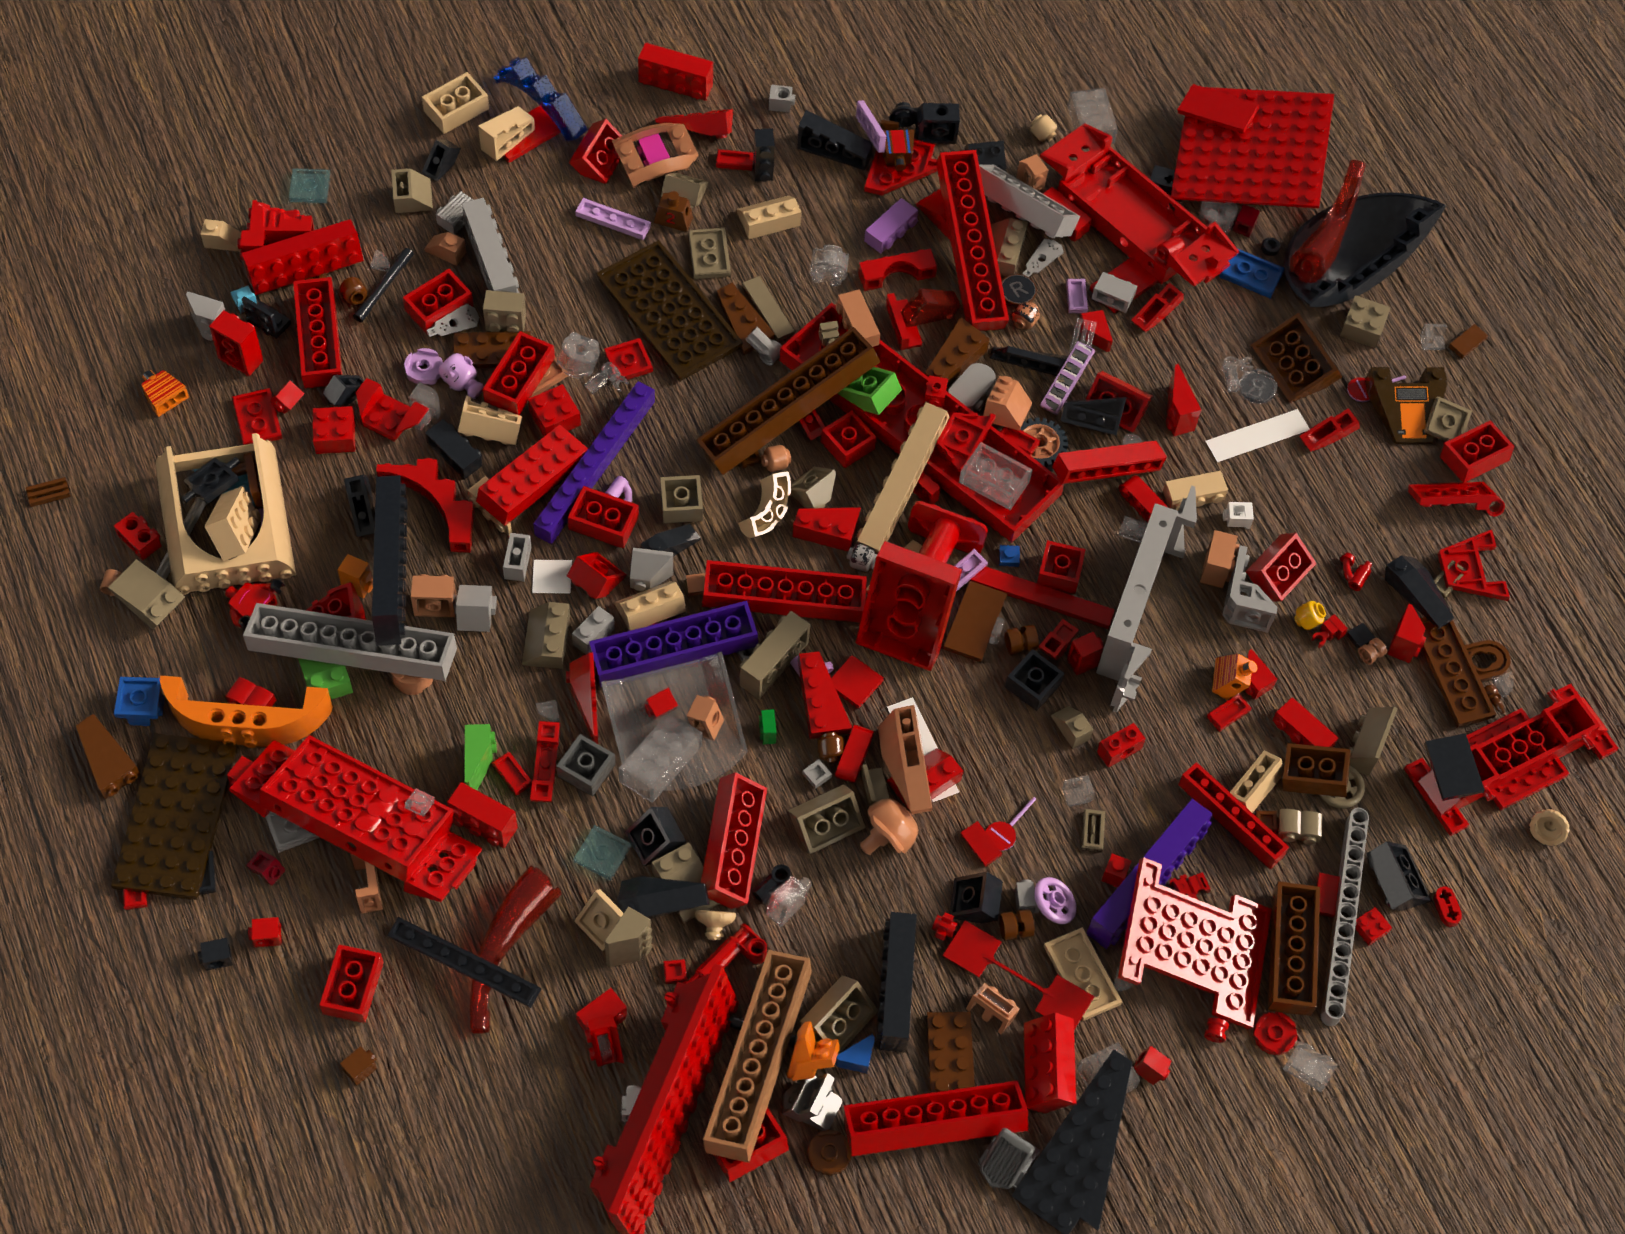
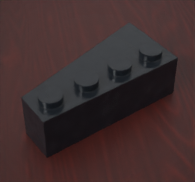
M808 110L805 111L798 125L797 149L861 170L866 169L872 156V142Z

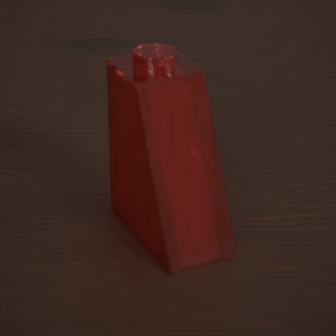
M920 288L901 310V314L906 327H913L951 318L961 305L954 291Z

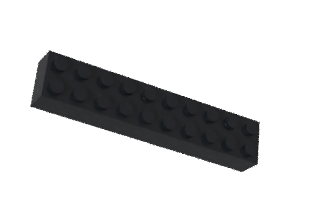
M400 475L376 477L372 621L376 646L402 644V636H405V623H402V621H406V613L402 607H406V596L403 594V592H406V580H403V578H407L406 566H403V564H407L406 552H404L407 550V540L404 538L407 537V525H404V523H408L407 511H405L408 510L407 498L403 497V495H406L405 483H401Z

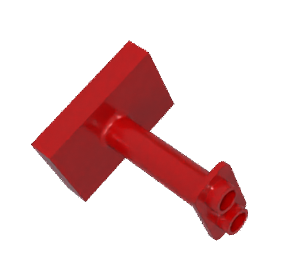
M917 501L912 507L908 528L911 532L926 537L919 553L884 541L876 557L856 644L931 671L939 655L962 569L947 564V561L954 548L967 553L975 549L980 554L984 547L988 529L985 524L973 518L942 509L935 504Z

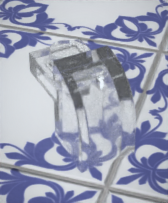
M419 382L409 398L411 405L416 401L429 408L420 423L414 426V428L422 430L425 425L429 424L431 417L439 418L441 410L436 391Z

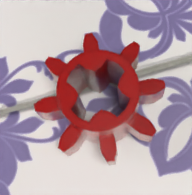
M946 912L943 916L937 915L932 926V930L936 931V938L943 941L946 937L952 938L958 924L953 922V915Z

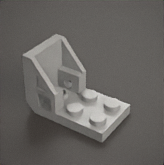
M1240 545L1234 560L1236 561L1228 584L1223 616L1229 624L1268 633L1276 616L1277 606L1257 584L1244 582L1246 577L1245 567L1248 565L1249 555H1246L1248 547ZM1245 592L1247 593V596L1241 595L1240 593Z

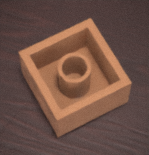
M1214 530L1207 549L1200 583L1223 588L1225 581H1230L1236 563L1234 561L1235 556H1237L1239 544H1236L1238 536Z
M413 575L411 601L414 616L455 617L454 606L457 594L454 577L448 575Z

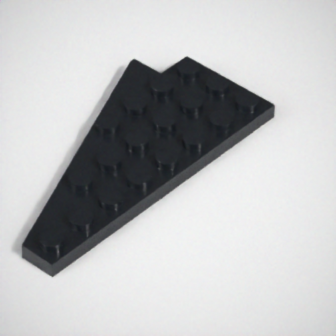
M1115 1049L1108 1056L1011 1195L1062 1234H1070L1079 1219H1082L1097 1231L1100 1228L1132 1061Z

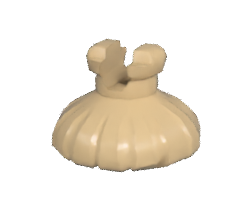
M1552 809L1541 810L1535 813L1529 824L1533 837L1547 846L1558 845L1564 842L1569 833V823L1566 817Z
M696 910L695 916L700 923L707 927L705 936H707L708 940H720L723 937V927L735 920L736 913Z

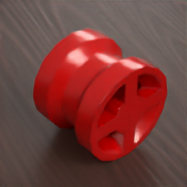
M1209 1018L1207 1021L1208 1029L1205 1031L1204 1037L1216 1043L1225 1042V1031L1228 1030L1229 1023L1223 1019Z

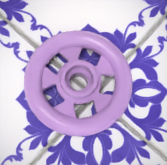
M1052 877L1039 880L1035 886L1034 897L1041 913L1047 919L1057 924L1071 922L1076 914V902L1070 889L1063 882ZM1048 886H1053L1054 891H1050ZM1043 893L1046 894V900L1043 898ZM1064 908L1067 911V914L1065 915L1061 911V909Z

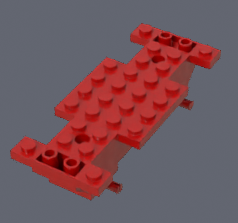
M1572 684L1556 691L1555 689L1550 690L1547 694L1554 702L1553 705L1531 719L1523 708H1520L1466 735L1485 789L1483 793L1442 801L1433 770L1430 769L1423 757L1405 766L1404 771L1449 836L1469 826V823L1459 809L1484 796L1487 801L1493 799L1498 808L1503 810L1566 778L1570 773L1559 758L1585 745L1588 750L1592 749L1599 760L1617 752L1619 748L1607 733L1608 729L1585 698L1578 694Z

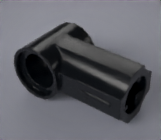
M783 864L775 866L772 873L752 890V894L760 903L766 905L771 900V897L773 898L775 890L777 894L781 885L784 889L786 881L787 884H790L791 872L789 867ZM782 873L787 877L784 880H779L776 878V875Z

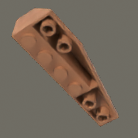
M910 705L893 709L878 726L882 759L911 814L932 811L923 746L915 706Z

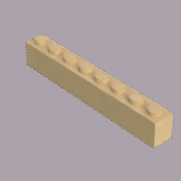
M926 402L924 407L919 409L917 413L918 419L915 425H911L908 432L909 437L906 442L902 443L900 447L901 453L898 459L893 461L890 475L884 479V488L881 494L878 493L874 500L875 506L872 511L868 512L865 519L866 524L864 528H860L857 534V542L873 548L877 554L884 541L888 542L949 419V414L946 410Z

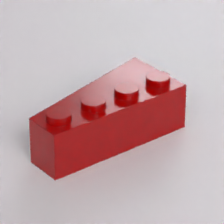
M820 651L799 654L797 661L809 738H821L822 734L837 732V735L850 734L852 730L851 723Z

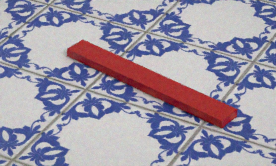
M984 567L968 581L993 588L1019 600L1109 629L1115 609L989 567Z

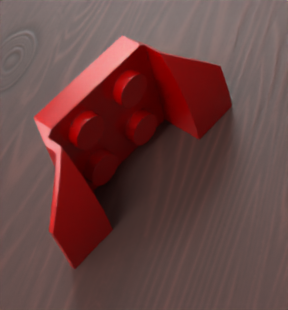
M369 378L364 380L356 392L364 427L394 442L404 430L418 425L429 410L428 407L416 401L410 407L385 395L381 384Z

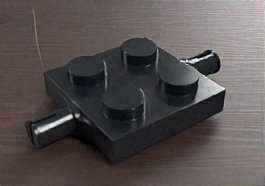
M234 457L228 463H224L213 458L183 480L190 491L181 496L182 500L187 503L192 498L199 497L207 504L239 481L237 475L232 472L233 468L241 464L239 459Z

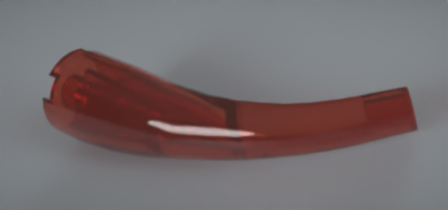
M1350 160L1338 197L1327 217L1292 255L1290 269L1300 277V281L1316 283L1317 280L1327 273L1335 261L1360 190L1366 168L1364 162Z
M530 865L506 894L488 927L478 953L479 957L499 966L507 952L562 895L558 887L552 888L551 879L540 869ZM473 979L470 994V1032L483 1034L490 1031L488 1000L491 988Z

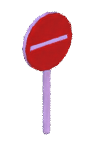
M1406 376L1394 378L1392 383L1406 379ZM1362 377L1352 379L1348 384L1347 391L1354 400L1367 402L1370 399L1367 395L1365 378Z
M1035 797L1025 805L1009 824L998 821L992 823L986 829V833L1000 851L1008 850L1014 845L1016 833L1012 826L1035 802Z

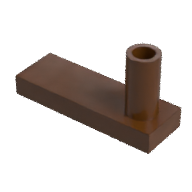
M252 453L243 454L245 462L233 468L232 472L237 477L247 474L251 496L256 507L263 506L257 465Z

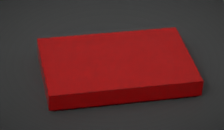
M270 388L232 396L243 445L253 444L252 434L255 433L259 434L261 439H268L270 442L283 439L276 409L273 407V403L270 402L273 398Z

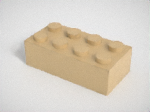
M243 486L221 494L204 527L223 561L246 553L261 521V515L259 510L254 508L251 495L245 491Z

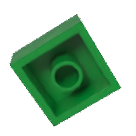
M774 709L761 710L758 721L760 740L763 741V745L776 744L777 732Z

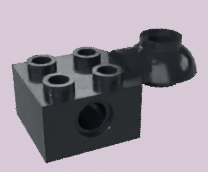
M900 102L891 111L889 121L899 122V127L902 128L916 125V135L919 141L931 144H957L960 124L959 104L922 103L918 108H913L907 102Z

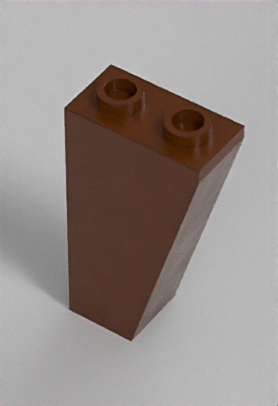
M94 714L76 725L97 786L104 799L114 796L126 784H130L140 775L137 766Z

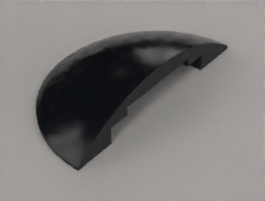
M1390 192L1354 197L1322 210L1298 229L1287 247L1284 270L1290 288L1310 307L1340 304L1353 299L1355 295L1359 296L1367 292L1392 274L1410 257L1432 230L1446 205L1420 195Z

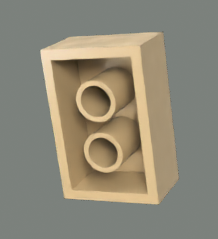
M468 72L422 96L424 112L444 134L489 110L487 93Z

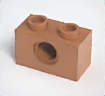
M696 696L687 714V718L697 736L714 741L724 722V718L714 698L710 696Z

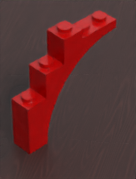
M417 459V466L411 464H377V477L400 475L401 483H405L406 487L422 494L434 504L448 526L451 552L471 553L474 523L473 501H456L457 490L455 480H438L439 468L436 459Z

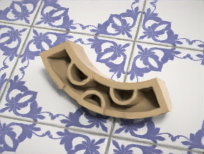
M789 472L772 474L760 480L762 496L757 511L752 517L738 523L745 536L753 538L763 535L772 530L782 520L788 508V497L791 495Z

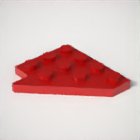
M914 139L911 164H905L906 168L903 171L895 170L894 165L885 164L882 152L878 153L876 150L864 191L882 196L937 172V160L932 159L935 144Z

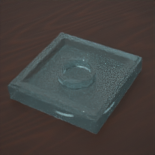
M293 168L289 194L290 202L327 203L331 176L330 170Z
M594 825L573 860L582 867L611 881L632 845L630 842Z

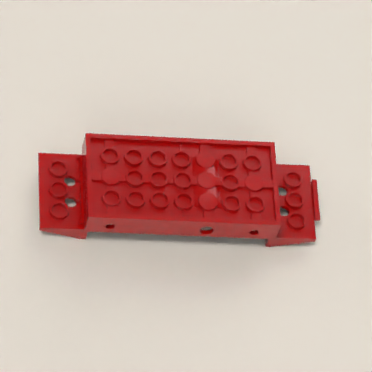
M1084 123L1040 154L1039 157L1063 176L1057 191H1060L1064 197L1075 203L1084 213H1087L1092 219L1091 225L1127 256L1132 257L1158 279V282L1161 284L1176 273L1194 287L1201 281L1207 284L1230 266L1228 261L1239 253V250L1215 221L1208 227L1110 147L1113 137ZM1082 149H1089V151L1084 152ZM1069 157H1070V158H1075V157H1076L1077 160H1075V161L1070 160ZM1169 203L1174 206L1175 211L1170 208ZM1171 237H1180L1184 241L1185 249L1180 253L1178 250L1171 253L1168 261L1160 259L1157 255V246Z
M308 735L296 750L273 740L229 788L231 793L261 816L266 817L270 812H273L404 881L403 891L438 902H442L452 888L457 890L475 867L477 856L482 851L481 847L450 832L453 822V809L311 735ZM348 842L353 843L357 849L351 847ZM444 852L449 856L441 858L439 854ZM435 867L437 871L429 872L427 869Z

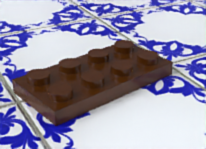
M521 331L523 333L531 335L530 331ZM454 333V354L459 353L469 357L475 368H496L518 333Z
M927 1012L930 1093L975 1087L971 1012Z

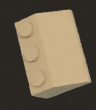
M791 196L737 209V214L748 239L801 226V210L796 199Z
M672 581L615 602V606L629 631L652 625L686 611L684 595L677 583Z

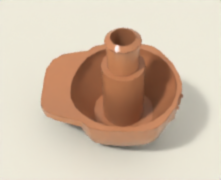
M891 798L881 799L869 806L868 815L874 828L870 831L871 834L860 842L861 849L866 854L871 855L878 847H884L887 843L891 842L898 853L903 852L905 854L912 847L918 835V826L912 815L902 804Z

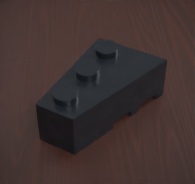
M1127 397L1066 401L1060 421L1117 435Z

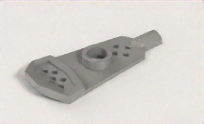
M1044 239L1027 262V269L1022 275L1029 277L1032 273L1038 274L1063 254L1062 245L1055 240ZM1043 258L1045 261L1040 262L1038 259Z
M465 304L436 321L434 327L427 329V334L429 337L435 334L444 336L474 328L478 324V313L474 307ZM450 320L455 321L456 324L454 327L450 326Z

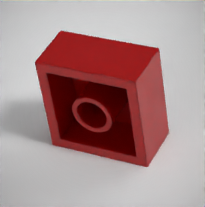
M923 472L913 492L923 502L935 504L939 499L940 486Z
M1376 907L1356 919L1355 930L1368 946L1388 934L1392 929L1391 925Z

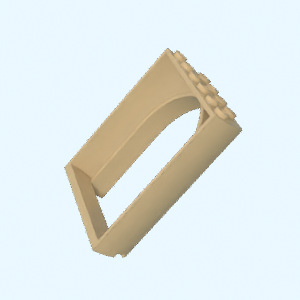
M257 433L252 434L253 444L174 456L171 446H167L164 448V453L157 457L156 474L172 585L182 595L194 591L206 592L213 588L225 589L232 585H244V583L257 581L268 582L276 578L287 579L296 575L276 450L268 439H261ZM251 452L254 460L257 462L263 499L264 517L262 526L246 553L231 560L223 561L221 558L203 551L188 536L183 524L176 472L200 469L213 458L218 459L220 462L228 463L236 457L240 462H245L243 454Z

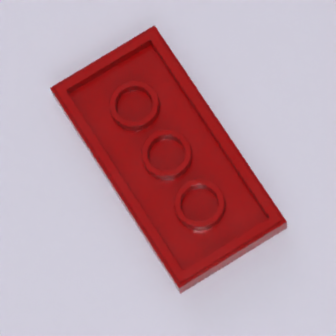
M1192 84L1177 111L1178 114L1244 134L1257 113L1259 104Z
M547 102L528 112L534 118L535 130L503 155L509 163L568 129V124Z
M1132 257L1108 273L1136 285L1137 289L1134 299L1159 283L1158 279ZM1098 281L1090 285L1089 290L1092 293ZM1107 306L1113 313L1119 311L1115 308Z

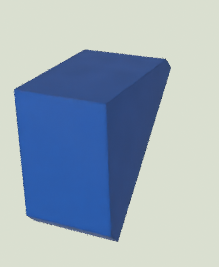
M874 1035L868 1036L838 1054L835 1065L840 1068L867 1074L875 1040Z

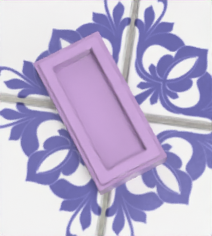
M1067 279L1068 313L1088 312L1085 279Z

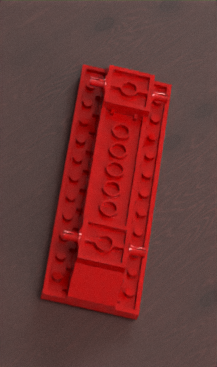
M714 963L709 974L687 984L677 982L674 992H667L665 994L667 1006L661 1023L666 1032L617 1146L607 1145L603 1156H597L594 1158L595 1161L593 1160L596 1171L589 1187L599 1202L604 1204L609 1219L619 1233L644 1234V1224L647 1217H650L653 1213L656 1195L659 1196L662 1191L664 1176L670 1172L672 1157L674 1154H677L680 1148L679 1140L682 1133H686L688 1129V1119L690 1114L696 1110L697 1097L705 1088L707 1073L712 1071L715 1054L720 1052L723 1035L730 1028L731 1022L729 1018L738 1009V999L722 965Z

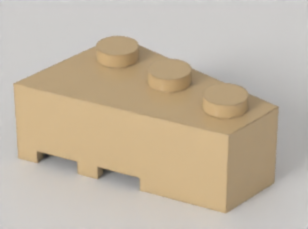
M517 106L479 125L481 150L494 160H499L535 130L534 118Z
M466 395L458 432L465 436H478L487 441L495 440L505 445H516L522 416L501 408L498 411L488 407V403H475L471 401L472 397Z

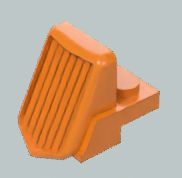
M811 1021L804 1022L797 1032V1041L786 1076L789 1079L792 1078V1081L811 1079L815 1077L817 1069L834 1067L840 1048L838 1039L831 1040L825 1038L816 1042Z

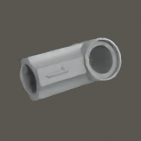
M758 327L745 339L760 353V359L765 364L771 366L780 357V347L782 345L777 341H771Z

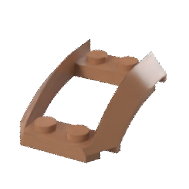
M655 124L637 129L612 140L633 188L644 181L648 182L671 172L687 171L692 162H695L699 156L684 124ZM667 132L678 156L644 167L633 142L650 135Z

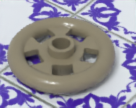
M1350 766L1347 793L1350 792L1353 796L1352 798L1346 800L1344 797L1319 796L1330 806L1336 808L1352 807L1360 802L1364 795V780L1361 774ZM1354 779L1356 782V787H1351V783L1349 780Z

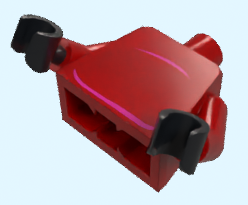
M276 578L268 584L244 583L239 590L230 586L226 590L225 596L231 599L228 603L230 607L229 614L234 626L240 627L245 631L256 603L276 606L278 602L274 593L281 594L280 588L286 585L279 578Z

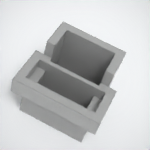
M459 585L454 606V613L457 618V631L490 632L491 615H495L497 596H492V586Z

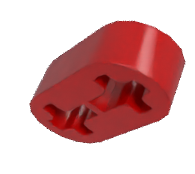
M1446 886L1440 887L1433 896L1435 906L1442 923L1448 927H1454L1462 919V912L1453 890ZM1442 893L1444 896H1448L1446 901L1444 898H1440ZM1449 912L1451 915H1455L1454 920L1451 917H1447Z

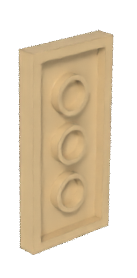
M1083 927L1044 944V948L1058 975L1095 996L1082 1017V1021L1122 1004L1121 998Z

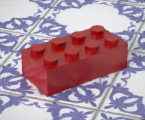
M645 42L638 57V81L646 85L706 101L713 86V61Z
M519 331L483 387L484 402L520 415L528 399L532 396L555 359L554 345Z
M1055 1012L1025 1022V1103L1027 1108L1041 1113H1048L1075 1105L1074 1019Z

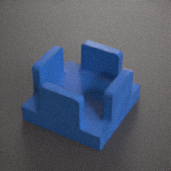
M120 677L114 711L115 718H126L129 725L150 726V719H158V716H162L165 697L162 692L160 678Z

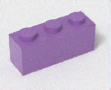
M901 198L865 230L864 242L879 253L890 249L894 241L902 238L910 227L913 228L916 225L918 210Z

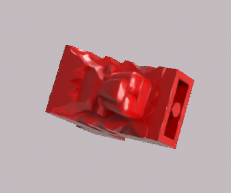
M252 200V208L248 209L250 223H247V230H242L241 238H238L237 242L238 249H241V261H243L241 254L243 252L314 231L312 216L300 215L297 209L285 211L280 208H270L268 204Z

